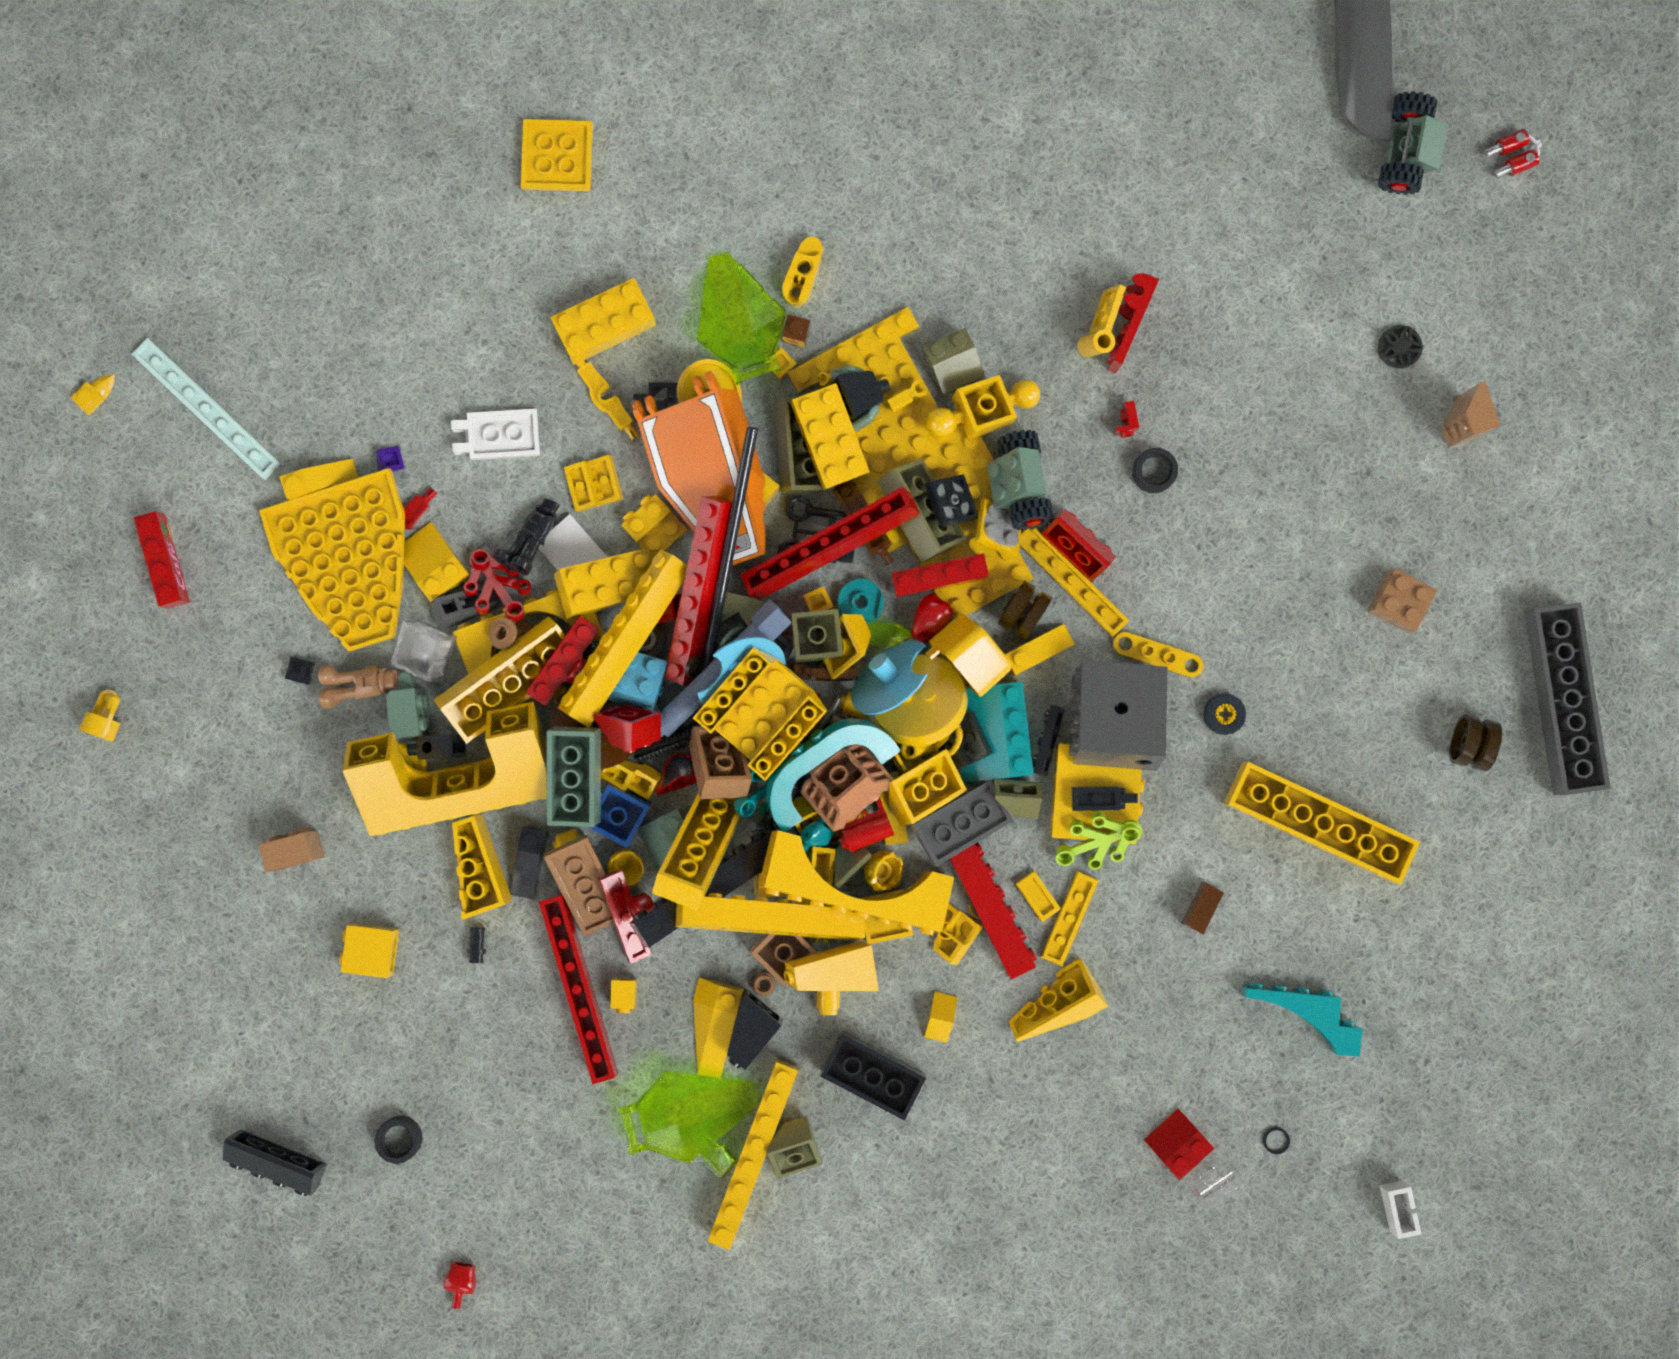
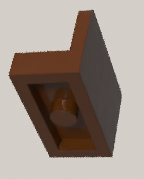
M1201 882L1182 924L1204 934L1224 892L1212 887L1208 883Z

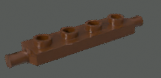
M853 479L834 486V490H832L847 516L868 505ZM886 533L865 543L872 556L880 555L886 566L890 565L889 561L891 563L894 562V559L887 550L892 545V542Z

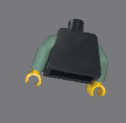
M851 365L832 370L831 374L820 372L817 375L818 379L827 377L825 383L819 384L822 388L837 384L851 424L856 432L874 420L880 411L879 405L884 402L882 394L890 391L887 379L877 381L872 371H864L862 368Z

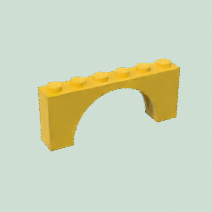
M558 589L545 593L546 597L539 600L534 597L523 601L524 616L535 613L551 614L562 618L570 626L578 618L566 619ZM505 608L501 610L502 613L499 615L487 614L480 617V622L474 624L466 622L459 625L458 630L453 631L468 674L495 656L496 647L490 641L489 630L496 619L506 617ZM598 613L583 615L582 617L600 629L591 642L601 639L605 632Z

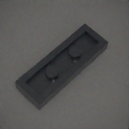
M1051 705L1050 710L1047 709L1045 712V729L1038 738L1039 752L1038 755H1034L1032 761L1033 773L1046 777L1065 710L1059 706Z

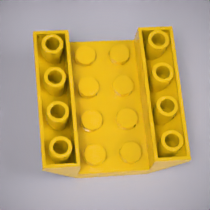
M753 647L693 719L710 734L714 730L720 733L751 760L747 766L766 781L822 718L827 709L814 690L780 660Z

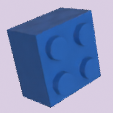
M608 783L601 796V822L595 827L589 828L628 848L650 808L651 801L628 789L623 791L615 785Z

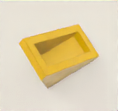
M934 992L924 1038L947 1043L954 1023L957 1003L956 996Z

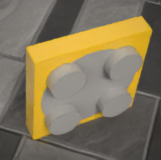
M983 499L980 501L975 542L1015 558L1019 555L1022 529L1016 530L1012 527L1009 510L995 508L994 502Z

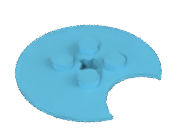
M746 637L730 642L717 650L713 656L721 662V673L716 682L710 687L697 692L701 703L704 705L753 647L777 658L786 666L785 656L781 648L772 640L764 637Z
M905 641L895 644L876 655L864 667L854 683L851 694L853 706L860 713L876 715L892 710L910 698L927 677V674H915L912 670L915 657L926 645L919 641Z

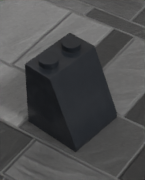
M749 990L742 997L727 1056L730 1057L728 1061L737 1069L742 1067L744 1070L752 1063L783 1023V1019Z

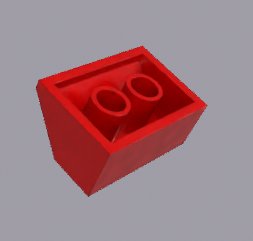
M1066 509L1041 534L1091 582L1106 570L1116 558L1109 546L1099 541L1093 531L1082 525L1076 515Z

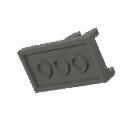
M989 780L912 824L911 828L933 867H936L1013 822L1010 813L995 799L994 785Z

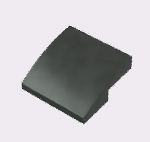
M974 711L965 713L959 724L963 731V740L959 749L951 756L957 771L993 753ZM955 730L951 733L949 739L938 749L939 752L944 749L948 751L953 746L956 739Z

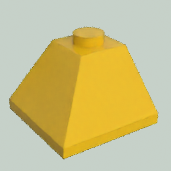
M843 614L839 618L843 656L823 659L832 679L837 678L866 653L871 632L863 615Z

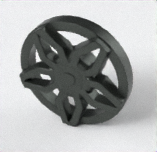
M1393 326L1382 334L1378 342L1380 358L1386 365L1395 369H1404L1413 365L1420 358L1423 350L1419 334L1410 326ZM1402 330L1399 333V336H1397V334L1393 333L1392 331ZM1405 332H1408L1407 338H1403ZM1388 335L1393 337L1394 341H1391ZM1411 335L1415 338L1416 342H1409ZM1384 339L1390 345L1385 351L1383 350ZM1410 345L1416 346L1417 349H1410ZM1391 350L1392 355L1386 356V354ZM1416 353V356L1410 362V354ZM1404 355H1405V357H1406V363L1404 362V360H1403V358H1402V356H1404ZM1397 356L1400 364L1393 363L1389 359Z

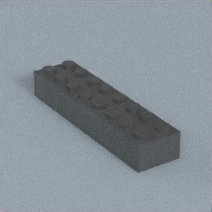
M1580 602L1524 611L1553 795H1570L1611 789L1582 604Z

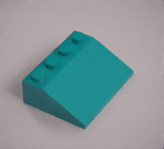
M1023 682L994 685L981 698L967 688L968 703L966 713L974 711L993 753L960 769L963 783L1034 775Z

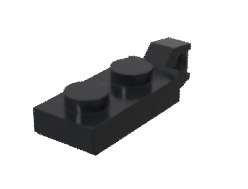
M1071 787L1072 811L1125 809V803H1138V793H1125V788Z

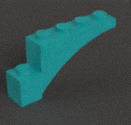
M1250 982L1249 986H1242V996L1279 1005L1302 1017L1330 1044L1331 1052L1336 1055L1360 1057L1362 1028L1355 1025V1021L1341 1020L1339 1024L1341 997L1334 995V991L1320 989L1319 993H1310L1311 989L1296 987V991L1287 990V986L1273 985V989L1264 988L1262 983Z

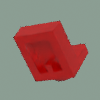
M1134 400L1125 402L1122 406L1123 409H1120L1121 422L1126 423V425L1116 427L1113 431L1114 436L1120 435L1121 438L1131 437L1140 428Z

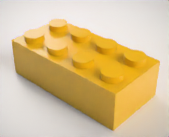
M635 278L550 317L573 365L656 326L655 318Z
M836 383L791 400V407L823 490L870 472Z
M645 548L559 569L554 574L566 619L625 605L628 596L633 593L639 584L641 576L647 572L652 564L649 549Z

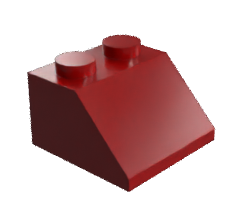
M622 704L594 714L595 721L611 745L621 748L623 752H635L638 748L651 746V743L661 740L660 712Z
M1178 1108L1143 1139L1179 1181L1215 1149Z

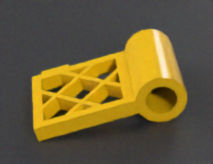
M1119 284L1103 291L1089 334L1082 336L1077 344L1078 352L1083 357L1090 358L1110 352L1114 348L1115 337L1111 330L1126 289L1125 286Z

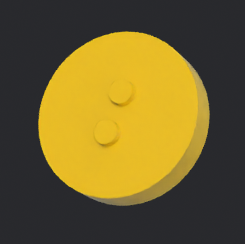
M917 655L913 661L912 670L915 674H927L922 685L910 698L899 706L875 715L880 727L894 741L907 746L930 745L946 738L961 723L968 703L965 685L959 672L952 664L939 657L931 660L927 655Z

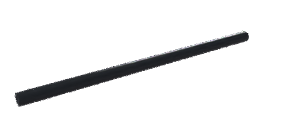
M754 427L746 428L703 650L701 672L714 660L713 654L716 650L759 430Z

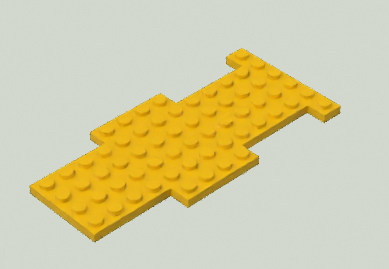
M909 307L787 372L798 394L818 383H825L827 377L817 378L820 372L831 374L832 370L846 365L862 368L864 371H872L877 381L882 379L888 380L890 391L882 394L884 402L879 405V413L869 425L858 432L855 431L870 472L853 479L868 505L884 497L876 481L893 469L923 459L934 480L964 474L978 515L980 501L983 499L990 501L989 498L993 495L987 464L994 461L981 436L968 440L962 423L957 424L953 433L944 438L932 435L927 428V417L938 406L900 338L919 329V325ZM920 379L921 384L916 386L915 390L919 393L927 390V395L921 399L914 398L912 403L892 413L885 399L904 388H911V384ZM978 519L959 524L967 540L923 563L920 562L901 525L886 532L892 542V545L887 549L890 553L908 543L921 567L984 553L989 573L987 579L934 590L940 599L951 606L954 618L959 614L967 616L1020 587L1024 580L1029 582L1034 579L1020 553L1013 558L975 542Z

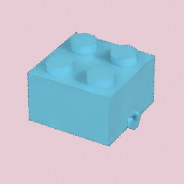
M637 653L608 697V700L654 711L658 697L662 696L664 690L662 685L668 661Z

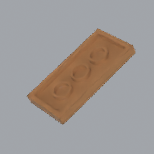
M588 835L545 853L544 859L583 936L614 923L598 880L599 877L606 875V872Z

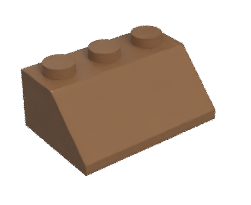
M1485 381L1456 398L1443 424L1444 429L1442 431L1444 440L1447 443L1449 442L1450 447L1477 439L1501 426Z

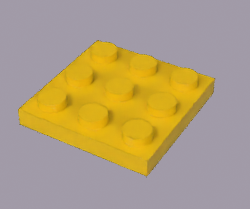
M523 119L522 190L591 192L593 122Z

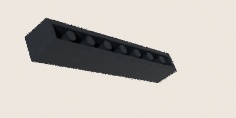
M775 821L772 822L769 830L755 833L750 837L751 842L746 845L741 843L731 850L733 854L727 858L723 856L704 897H708V894L717 893L722 894V898H724L762 872L771 832L781 831ZM795 826L786 831V833L801 836ZM660 897L653 902L654 906L649 910L644 908L633 915L634 920L629 922L644 947L650 948L679 928L675 927L676 902Z

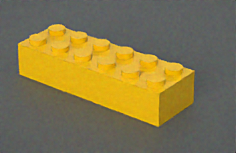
M549 616L515 640L509 648L501 650L434 699V702L466 744L486 730V715L488 711L520 705L530 698L525 693L526 689L565 636L557 623Z
M698 792L658 871L652 891L653 894L698 911L742 817L734 808V802L737 798L700 799Z

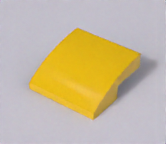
M605 455L590 461H581L564 467L575 512L624 500L612 455Z

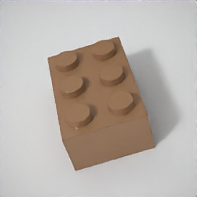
M702 726L693 727L688 746L700 799L747 797L752 781L750 769L747 766V757L716 730L710 734Z

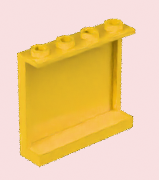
M1056 744L1050 837L1091 840V838L1085 836H1074L1071 834L1070 823L1073 820H1081L1085 827L1105 833L1113 832L1114 830L1105 827L1096 828L1093 826L1091 817L1095 812H1103L1107 819L1121 823L1127 820L1138 822V816H1142L1143 803L1139 802L1140 793L1144 792L1145 785L1144 779H1141L1142 770L1072 764L1073 756H1069V745ZM1071 787L1125 788V793H1138V803H1125V809L1072 811Z

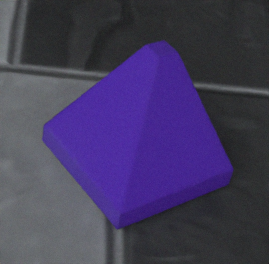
M399 446L376 450L378 471L387 468L392 469V472L405 469Z

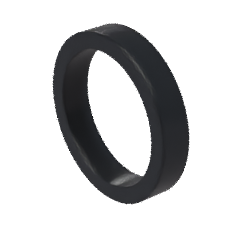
M1273 1127L1265 1132L1263 1144L1270 1153L1282 1154L1288 1149L1290 1138L1288 1133L1282 1128ZM1275 1130L1283 1132L1287 1139L1285 1147L1280 1151L1269 1149L1266 1143L1268 1134Z

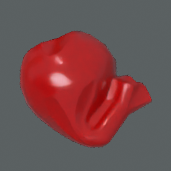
M934 593L924 596L914 614L911 638L919 640L923 644L929 642L933 635L939 633L954 619V612L951 606Z

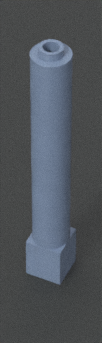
M769 599L750 618L752 623L735 640L746 637H764L774 641L792 622ZM715 658L660 712L661 737L664 735L669 737L702 705L697 692L710 687L718 679L722 669L718 658Z

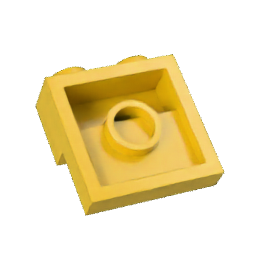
M656 494L653 497L650 495L646 496L639 503L642 507L636 512L633 510L628 512L622 518L624 523L621 525L642 549H649L652 560L660 550L666 551L688 531Z

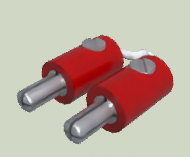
M1521 129L1497 139L1495 146L1484 150V154H1486V157L1496 153H1500L1503 156L1529 145L1530 140L1537 144L1535 150L1531 149L1506 160L1505 166L1494 171L1496 178L1507 173L1510 176H1514L1539 165L1541 141L1535 140L1531 135H1528L1525 129Z

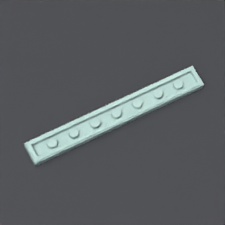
M146 338L132 353L147 370L261 478L266 480L279 467L281 463L149 338Z

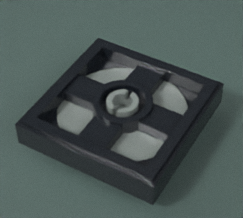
M964 474L929 481L925 484L940 528L978 519V513Z

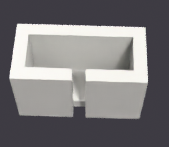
M1403 1180L1380 1185L1390 1233L1398 1239L1420 1235L1421 1229L1418 1215L1413 1210L1416 1206L1411 1186Z

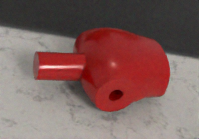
M451 1262L443 1285L444 1289L453 1292L451 1308L460 1309L463 1294L474 1293L476 1287L475 1265Z

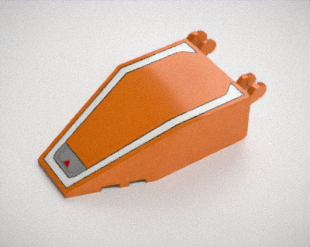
M711 371L705 374L707 386L711 390L709 392H706L700 376H696L693 378V384L699 396L658 411L655 400L649 395L644 398L647 411L651 414L646 416L643 404L639 400L632 403L633 414L638 422L657 488L693 532L695 531L702 496H719L733 500L746 428L749 427L738 392L736 390L721 389L718 380ZM756 449L754 450L732 566L765 555V524H763V510H765L763 488H765V478Z

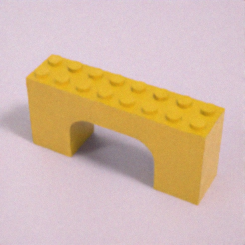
M534 702L488 711L486 715L485 740L491 756L481 761L441 770L424 772L409 766L404 760L394 732L347 742L342 771L369 835H384L388 832L407 830L420 825H430L434 822L448 819L453 820L457 817L471 814L476 815L480 812L547 799V741Z

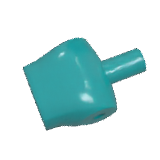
M822 818L810 823L801 832L805 853L813 846L826 848L831 837L836 832L832 831Z

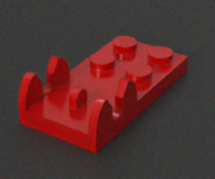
M1135 274L1132 277L1135 284L1126 287L1128 293L1124 295L1126 304L1120 305L1118 311L1129 322L1128 324L1124 323L1122 329H1120L1115 341L1119 345L1115 344L1106 363L1110 364L1108 371L1116 374L1122 366L1160 280L1149 274Z

